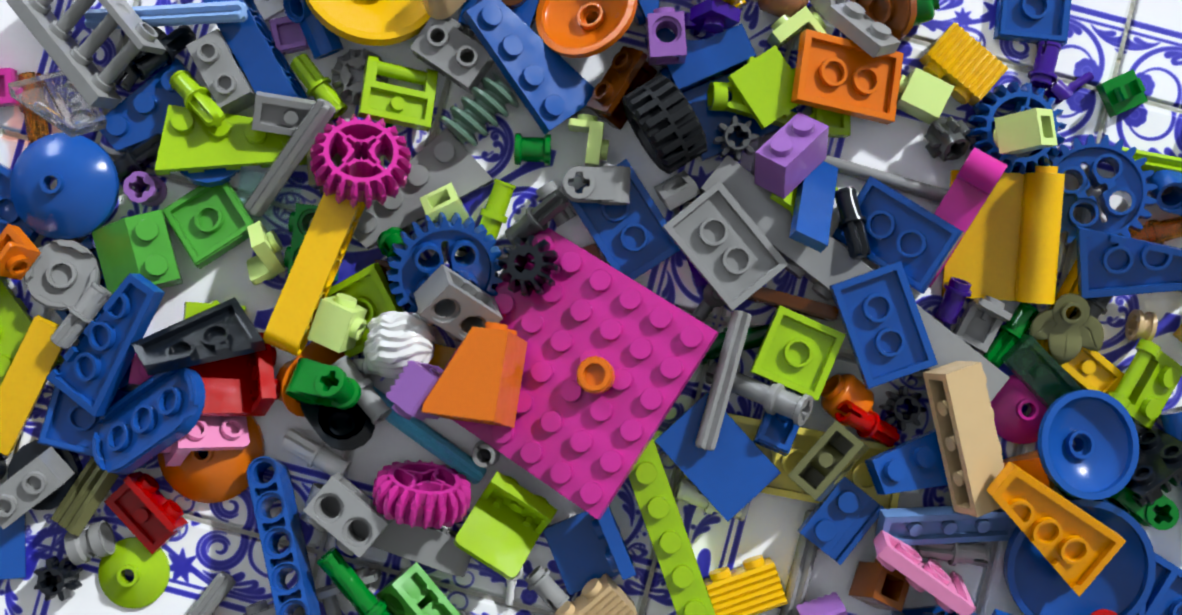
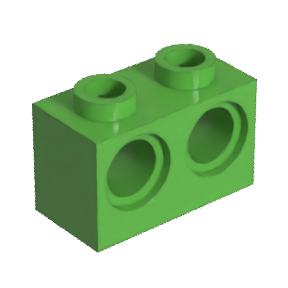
M417 562L400 572L376 594L378 598L384 599L387 602V609L392 615H461Z

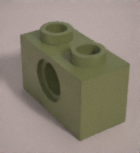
M835 420L789 473L788 477L813 499L823 502L869 447Z

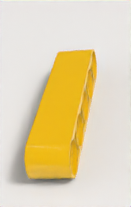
M323 193L265 329L264 343L295 356H299L303 352L309 340L307 337L320 300L326 298L366 206L364 202H357V205L352 208L350 200L345 199L338 205L335 200V194L326 196Z

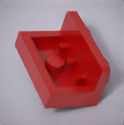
M141 471L128 474L123 479L124 483L104 502L148 551L153 554L161 549L188 522L183 517L184 512L181 507L173 500H167L158 490L160 486L152 476L147 473L143 474Z

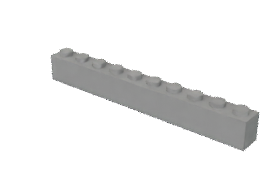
M728 154L700 188V195H702L720 180L789 264L785 269L798 279H801L802 276L807 278L814 284L811 289L826 301H829L830 298L834 300L830 285L873 270L861 259H851L848 249L830 235L828 246L821 253L789 238L793 217L791 212L770 198L772 192L756 185L755 176ZM917 305L938 365L926 368L923 371L925 372L958 360L981 362L987 378L986 385L991 402L1010 377Z

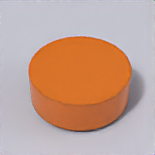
M592 356L580 363L576 377L578 384L585 391L591 394H602L612 387L615 380V371L613 366L604 358Z

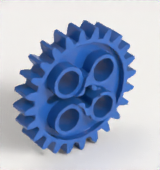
M1089 134L1085 145H1082L1077 137L1071 141V150L1061 144L1057 148L1060 151V158L1048 155L1051 162L1050 166H1057L1058 173L1073 175L1079 182L1078 189L1076 190L1064 188L1060 234L1062 232L1066 234L1065 245H1069L1076 239V226L1130 238L1131 234L1128 228L1137 232L1144 228L1138 221V218L1146 220L1151 218L1152 214L1144 209V207L1153 206L1157 203V200L1147 196V193L1156 190L1158 185L1146 182V179L1155 172L1154 170L1142 171L1141 166L1148 159L1144 157L1135 161L1132 158L1137 150L1135 146L1125 152L1122 150L1123 139H1120L1114 146L1109 145V136L1105 135L1100 143L1096 144L1093 135ZM1105 162L1112 165L1114 176L1112 178L1100 176L1097 172V164ZM1082 163L1086 164L1088 167L1089 179L1087 178L1085 172L1081 169ZM1091 186L1094 190L1100 189L1102 192L1097 197V200L1095 196L1086 195V191ZM1119 195L1123 197L1127 203L1126 210L1118 212L1112 209L1109 203L1110 196ZM1098 205L1107 218L1106 222H1102L1099 217ZM1084 207L1088 209L1091 213L1090 222L1082 224L1076 221L1073 217L1074 208Z
M440 212L438 222L435 223L426 215V226L421 228L413 221L411 223L414 230L412 235L403 231L400 232L404 244H392L393 251L398 256L387 257L389 266L394 268L386 271L388 280L394 281L388 286L391 294H397L395 297L397 305H405L404 309L406 312H416L418 310L414 293L444 264L441 243L443 241H447L445 253L450 265L448 268L466 280H471L472 284L489 295H498L492 284L503 282L500 279V274L496 272L503 269L498 265L499 259H497L502 255V252L498 246H494L496 240L493 235H486L487 229L483 224L475 228V221L470 216L462 224L461 217L456 212L451 221H447L444 213ZM460 247H470L466 255L461 257L455 256L456 251ZM423 251H435L434 255L430 259H419V256Z

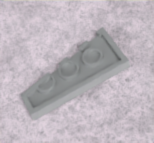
M445 128L410 160L411 172L408 174L407 183L404 188H399L395 198L387 196L384 205H381L376 200H372V205L369 209L365 206L353 235L366 249H370L377 245V239L383 231L391 227L405 230L408 226L412 225L413 221L416 223L423 218L425 219L426 215L420 197L452 182L460 199H463L473 191L494 182V179L453 134Z

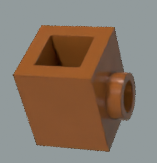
M875 558L874 562L859 561L848 595L876 609L902 612L910 584L906 581L905 575L896 569L894 572L889 571Z

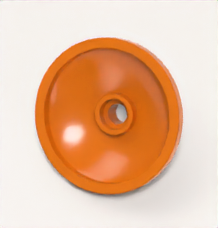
M539 0L536 10V28L543 42L558 55L568 58L593 56L611 47L625 34L634 19L637 0Z
M246 416L250 443L243 450H209L206 458L200 457L198 451H191L181 466L166 467L164 453H159L157 455L158 462L166 481L182 496L201 503L223 502L244 492L249 487L247 480L249 464L255 458L265 454L263 434L256 419L253 416Z

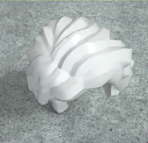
M383 312L378 317L372 318L367 324L369 333L364 343V359H352L351 362L360 373L364 372V374L399 379V373H403V367L408 366L407 361L413 360L428 364L432 360L436 340L434 335L437 330L434 326L425 323L418 313Z

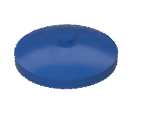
M1072 496L1064 497L1120 534L1126 540L1125 544L1080 597L1020 528L1016 526L1007 543L1003 569L1008 591L1024 615H1089L1099 609H1108L1118 615H1136L1146 603L1152 591L1156 575L1154 549L1142 526L1121 507L1104 499L1083 500Z

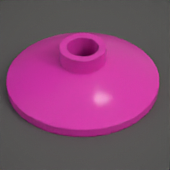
M1028 374L1010 375L1008 381L990 402L994 411L997 434L1001 438L1016 444L1034 443L1038 441L1041 420L1047 409L1056 400L1052 389L1038 377ZM1026 403L1031 406V413L1028 416H1024L1022 413V406Z

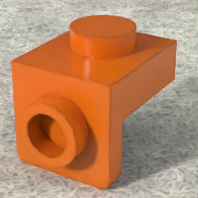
M7 224L0 234V276L21 280L41 252L23 230L15 225Z

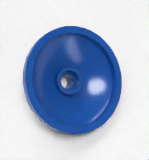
M55 133L37 139L21 153L11 174L10 193L17 214L33 231L48 238L73 240L92 234L93 231L99 229L109 219L115 209L119 196V178L113 160L99 144L78 134ZM56 178L57 186L52 190L50 188V181Z
M1097 390L1072 391L1056 399L1047 409L1041 420L1037 442L1040 461L1049 479L1061 491L1078 499L1101 500L1115 495L1130 481L1139 459V437L1129 412L1115 398ZM1073 440L1075 442V449H1073L1072 445Z

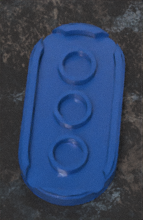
M188 367L155 374L110 406L106 415L101 416L98 422L102 424L99 433L94 432L92 439V453L96 465L109 473L117 475L129 474L188 434L200 419L205 404V386L201 376L195 370Z

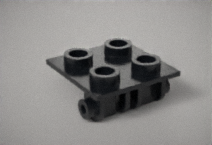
M1155 426L1151 430L1147 429L1138 435L1139 459L1137 467L1130 481L1125 486L1135 493L1132 495V498L1140 507L1146 504L1148 506L1153 505L1157 499L1163 496L1161 490L1169 493L1172 490L1169 483L1177 487L1182 482V441Z

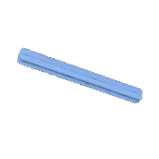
M240 1L132 7L142 21L152 27L244 22L248 18L247 5ZM105 8L89 9L84 14L85 26L94 30L108 14V11Z

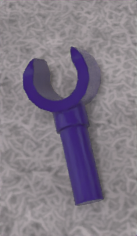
M1088 72L1068 85L1061 79H1058L1050 88L1046 89L1044 95L1048 99L1051 97L1056 98L1054 104L1058 105L1063 100L1071 97L1076 89L1093 80L1094 76L1091 72Z

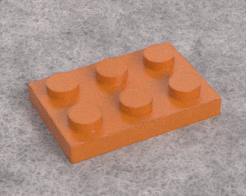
M806 29L800 33L791 102L887 125L895 122L904 53L896 51L895 53L873 58L852 40Z

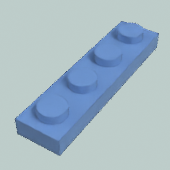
M953 506L880 509L875 537L883 530L909 546L952 544L957 542L1009 541L1017 525L1002 508L980 517L954 512Z

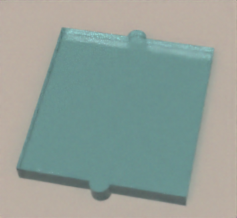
M241 170L237 195L244 206L266 173ZM290 177L262 217L251 215L255 223L261 221L268 232L273 230L275 233L292 235L288 229L289 216L292 211L295 212L296 203L300 204L303 178Z

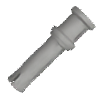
M713 362L707 370L708 373L713 374V376H705V381L708 384H712L717 362ZM736 372L731 390L732 393L763 405L766 413L783 415L792 419L793 423L800 427L808 420L814 403L813 396L808 394L801 396L786 390L783 384L774 383L769 385L739 372Z

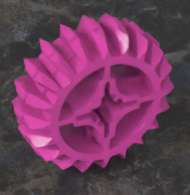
M353 113L350 121L347 122L339 116L336 126L326 123L324 133H317L315 144L312 145L310 150L312 158L310 169L314 174L317 186H323V192L326 196L335 194V200L338 205L345 199L350 200L352 208L357 205V202H364L369 209L372 205V200H376L381 205H384L387 196L395 198L399 188H404L407 183L408 174L411 172V152L406 147L405 136H397L396 126L386 128L383 118L376 123L372 122L369 114L364 120H358ZM337 153L342 157V164L338 167L332 162V158ZM382 155H385L390 162L386 169L381 166L380 157Z
M405 460L404 463L396 461L392 465L383 466V469L378 471L372 492L373 505L376 506L378 513L384 514V518L396 520L398 525L407 524L411 528L416 526L422 527L424 530L427 527H434L438 530L442 526L451 527L454 523L462 522L463 517L467 514V509L470 508L471 483L466 480V476L458 474L455 469L446 468L445 464L437 465L433 461L427 463L418 460V462Z

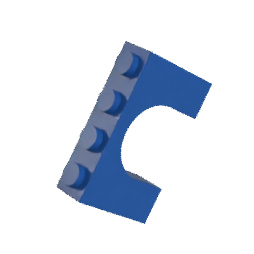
M637 0L634 19L638 26L643 24L646 30L647 14L653 13L654 9L659 8L660 0ZM741 23L703 40L686 39L687 57L685 63L661 65L663 69L659 70V74L670 79L683 93L740 69L747 64V60L750 57H756V54ZM662 28L656 32L658 39L662 42H671L676 38L675 34L668 28Z

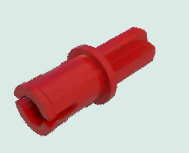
M844 400L838 405L837 410L845 413L846 416L835 412L836 420L855 429L860 437H870L886 447H893L894 443L899 441L900 434L897 433V428L881 420L875 411L870 410L867 412L849 400Z

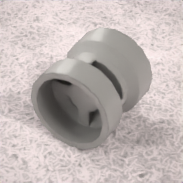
M104 520L90 524L89 528L83 530L79 537L69 532H66L64 536L66 554L73 565L76 566L90 562L94 556L102 558L114 554L116 550L113 530Z

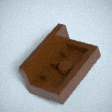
M623 46L620 52L614 56L610 68L602 81L594 88L592 97L586 105L611 127L621 130L627 121L623 110L622 97L654 78L657 70L649 66L646 61L648 55L645 52Z

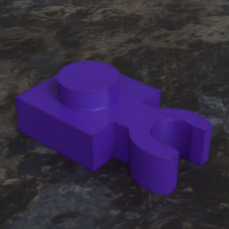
M705 0L691 7L690 13L684 14L685 30L694 29L693 37L695 38L705 36L706 32L721 33L725 29L740 23L741 9L722 0Z

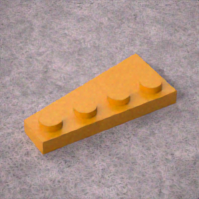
M1010 461L986 489L1079 597L1126 542L1120 534Z

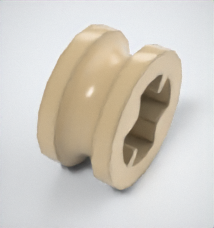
M1132 310L1125 325L1126 338L1131 341H1136L1138 338L1139 340L1142 338L1152 341L1158 326L1157 315L1154 312H1146L1144 314L1142 310Z

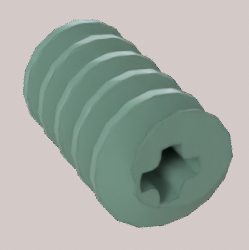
M493 72L495 81L487 77L481 79L484 91L475 86L471 88L474 100L466 96L460 98L464 110L456 106L450 108L453 120L443 115L440 117V121L464 147L465 142L474 146L478 145L474 135L476 132L485 137L489 135L485 127L486 123L495 127L499 125L495 116L496 113L506 118L509 116L505 106L507 103L516 108L520 106L512 91Z

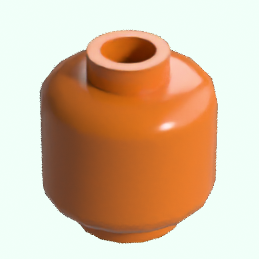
M836 374L826 381L821 393V406L835 420V412L846 416L845 413L837 410L838 405L844 400L853 402L867 412L873 411V392L867 389L864 383L853 374Z

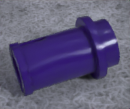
M1047 40L1046 46L1045 41L1038 42L1033 70L1028 72V78L1032 86L1044 89L1050 88L1052 83L1057 80L1055 69L1062 47L1057 42Z
M951 277L949 282L944 283L943 287L946 291L934 317L942 322L955 325L966 297H970L972 292L969 282Z

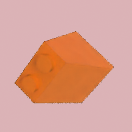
M486 322L485 328L472 326L423 403L422 412L445 419L514 428L528 342L518 337L517 331L507 329L508 326L505 324Z

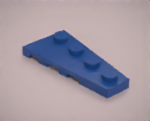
M482 0L464 12L463 18L544 134H547L587 107L586 105L592 97L594 87L560 55L550 50L543 42V39L501 0Z
M129 273L104 304L102 315L97 321H91L83 331L86 335L77 346L69 348L63 356L65 361L58 369H53L46 379L92 416H105L135 355L131 343L144 337L165 292L141 274Z

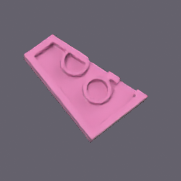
M883 530L873 539L877 553L876 558L880 564L891 572H894L896 569L905 575L906 581L918 592L923 593L926 590L935 597L936 603L943 610L950 614L955 611L959 615H971L976 610L961 575L954 571L948 575L941 568L940 563L932 558L923 562L922 557L913 547Z

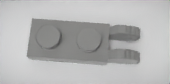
M809 0L812 7H815V10L824 16L823 18L871 57L895 53L901 41L891 34V29L883 23L875 22L866 15V10L860 4L849 0Z

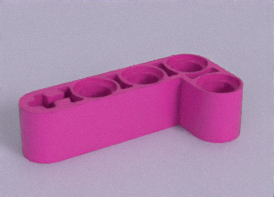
M974 147L934 214L966 233L1008 165ZM957 245L955 246V248L953 249V251L951 252V254L949 255V257L947 258V260L945 261V263L943 264V266L941 267V269L939 270V272L937 273V275L935 276V278L933 279V281H932L931 284L929 285V288L932 287L933 283L935 282V280H936L937 277L939 276L940 272L942 271V269L944 268L945 264L947 263V261H948L949 258L951 257V255H952V253L954 252V250L956 249Z

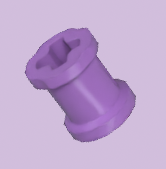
M143 171L132 172L130 176L126 177L123 184V191L131 201L149 207L158 206L163 203L168 193L167 186L161 178ZM149 185V191L142 193V187H148Z

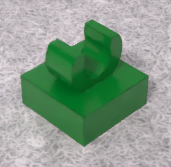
M1130 70L1096 86L1110 118L1148 101L1144 93L1146 89L1141 79L1137 78L1134 70Z

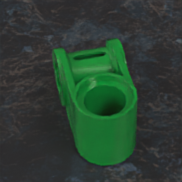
M299 358L285 393L293 399L307 404H319L347 410L352 408L360 399L361 387L357 381L347 377L346 373L337 366L319 363L307 358Z
M1126 487L1115 495L1106 498L1109 502L1125 510L1143 526L1167 530L1175 526L1179 519V511L1176 504L1164 494L1153 505L1148 506L1146 504L1143 507L1136 504L1132 498V495L1135 493Z

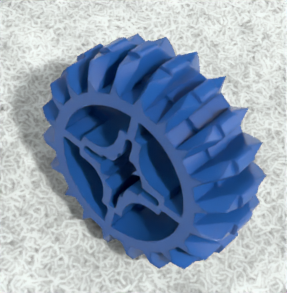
M1018 82L1009 83L1007 88L1002 84L994 88L993 93L988 92L982 98L983 103L978 102L972 108L977 115L970 116L967 122L975 126V128L971 129L970 133L966 136L976 138V142L971 144L969 149L972 151L976 147L1007 164L1008 166L1004 172L1009 174L1011 172L1025 174V172L1035 173V166H1049L1051 162L1048 155L1056 157L1060 153L1056 146L1034 150L1028 157H1017V154H999V148L995 145L993 139V131L995 129L993 116L999 106L1003 104H1015L1014 110L1009 112V114L1033 108L1052 109L1051 105L1054 104L1056 98L1051 97L1044 100L1045 89L1039 88L1033 93L1032 83H1025L1021 88ZM1061 109L1053 111L1058 145L1064 143L1065 138L1057 132L1065 129L1067 125L1057 122L1056 118L1062 115L1064 111Z

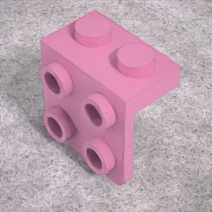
M200 416L197 424L188 434L161 452L164 453L165 467L181 466L191 451L245 449L250 443L246 416Z

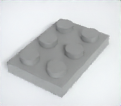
M720 180L662 227L730 311L736 309L789 265Z

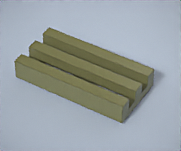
M91 457L50 519L57 522L58 525L65 528L69 533L79 537L119 475L102 470L96 465L94 458Z

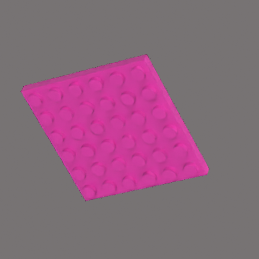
M547 228L545 231H539L534 236L538 242L543 239L550 243L549 250H555L559 255L558 259L553 263L560 267V272L550 274V277L555 281V285L549 286L547 283H544L543 295H538L533 290L530 297L526 298L521 295L520 290L516 293L511 292L508 289L509 282H502L495 289L498 295L492 296L495 298L503 318L499 323L507 325V329L517 331V336L528 342L515 427L510 428L459 420L453 421L596 519H601L719 333L552 229ZM527 262L524 268L531 271L535 265ZM459 346L457 347V349L455 350V352L453 353V355L451 356V358L449 359L448 363L446 364V366L444 367L443 370L446 369L447 365L449 364V362L451 361L452 357L454 356V354H455L456 351L458 350ZM588 357H602L614 368V383L605 393L591 394L582 389L578 384L576 377L577 369L580 363Z

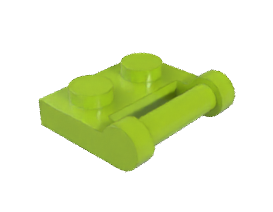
M367 55L358 117L366 118L369 114L372 120L375 121L383 118L385 123L428 132L432 123L438 71L429 68L426 71L382 62L379 61L377 56ZM379 75L423 85V91L376 81V76Z
M1141 338L1135 347L1137 353L1114 392L1110 391L1108 395L1115 398L1125 407L1134 423L1151 430L1182 376V366L1162 352L1157 344Z

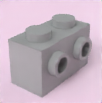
M430 17L409 47L415 57L472 95L471 88L473 86L478 87L481 79L485 77L494 61L476 35L470 38L461 31L463 26L455 19L449 17L439 20Z

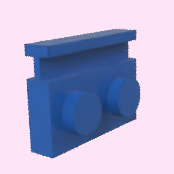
M844 476L825 500L818 503L797 531L841 565L879 518L880 509L885 508Z

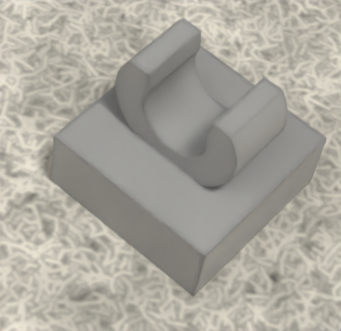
M684 170L654 187L659 199L675 215L681 212L680 205L687 201L691 204L697 199L696 196L701 194L696 182Z

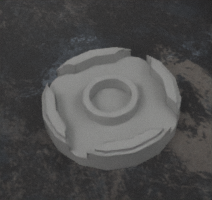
M58 239L38 248L41 254L24 275L25 285L28 286V291L31 293L30 295L36 302L51 310L69 311V306H75L93 281L99 285L101 284L102 271L99 260L90 249L76 241Z

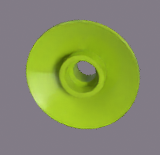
M137 537L122 539L115 543L114 554L101 558L98 569L99 583L104 594L115 604L132 609L145 607L156 601L167 588L170 579L168 558L162 549L151 554ZM126 569L134 573L133 581L126 579Z

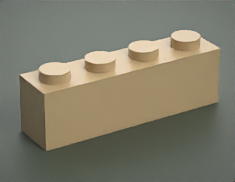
M958 360L923 372L954 512L980 517L1000 509V505L986 490L1004 468L1002 446L998 440L994 422V411L991 407L987 390V378L983 371L982 363Z

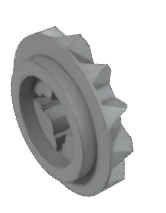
M365 48L358 50L349 49L346 54L337 57V62L331 70L332 85L337 94L346 102L354 105L360 104L363 83L357 81L355 84L351 83L354 77L349 68L352 67L361 71L365 66L367 55L379 57ZM377 75L376 81L388 83V77Z

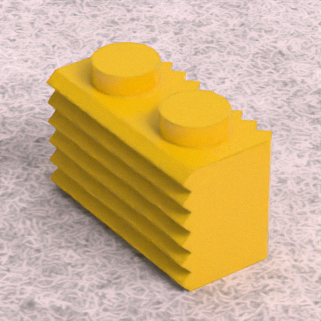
M955 22L941 34L919 60L924 65L923 71L955 86L951 96L957 102L964 105L968 103L971 106L981 101L1008 70L1007 65H1004L1002 61L998 60L984 46H981L980 42L976 41L974 37H971L968 32H965L964 28L959 27L958 23Z
M763 555L753 556L742 562L743 567H738L731 571L728 566L721 567L709 572L710 578L704 579L716 615H757L788 604L776 566L770 557L764 559Z

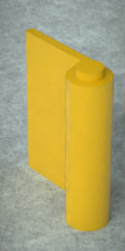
M1035 166V173L1009 174L1004 172L943 268L942 297L946 291L943 287L944 283L949 282L951 277H956L971 284L970 290L972 294L966 298L984 299L987 295L998 300L1055 304L1065 174L1058 173L1057 166ZM951 170L949 188L960 170Z

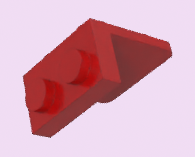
M258 332L263 339L264 333ZM265 343L267 350L188 367L195 370L201 376L205 386V404L201 416H265L280 395L279 379H274L273 369L277 359L276 348Z

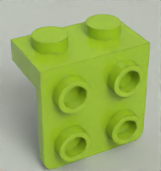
M497 471L456 534L454 544L501 576L512 580L518 575L539 536L552 521L558 509L550 505L544 497L534 495L520 486L514 478Z

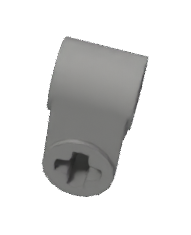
M626 166L573 167L564 175L562 183L563 194L567 199L576 203L629 205L631 168ZM576 176L581 177L582 183L588 184V186L583 187L582 193H575V187L568 184L574 182Z

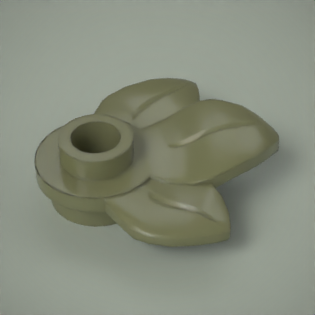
M1068 293L1057 298L1051 309L1042 311L1035 316L1030 326L1029 337L1036 340L1048 339L1050 354L1061 365L1074 359L1082 347L1098 352L1103 345L1104 332L1101 322L1090 315L1088 302L1080 295ZM1071 306H1076L1077 314L1072 318H1067V309Z

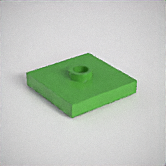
M230 182L213 187L198 186L162 209L165 218L194 265L199 269H202L248 239L247 227L255 223Z

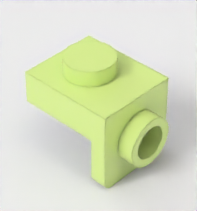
M805 6L792 17L784 14L771 25L773 31L767 41L771 47L776 45L779 49L806 29L827 34L824 30L826 25L818 13L814 11L811 13L807 6Z
M577 114V119L569 118V131L588 133L585 167H599L600 160L607 161L609 140L603 139L604 122H599L597 116L590 114Z
M261 221L248 226L251 248L257 255L248 259L246 263L250 281L257 285L265 280H271L278 274L286 271L281 252L283 246L277 234L273 230L268 232Z

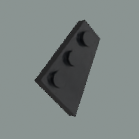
M235 297L131 343L148 376L267 350L264 340Z

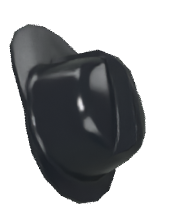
M300 401V407L305 418L318 436L331 448L341 451L355 450L364 446L371 439L375 425H373L371 419L358 403L347 410H340Z

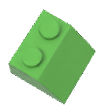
M161 209L125 217L92 232L106 287L112 294L129 273L141 274L160 289L183 284L166 218Z

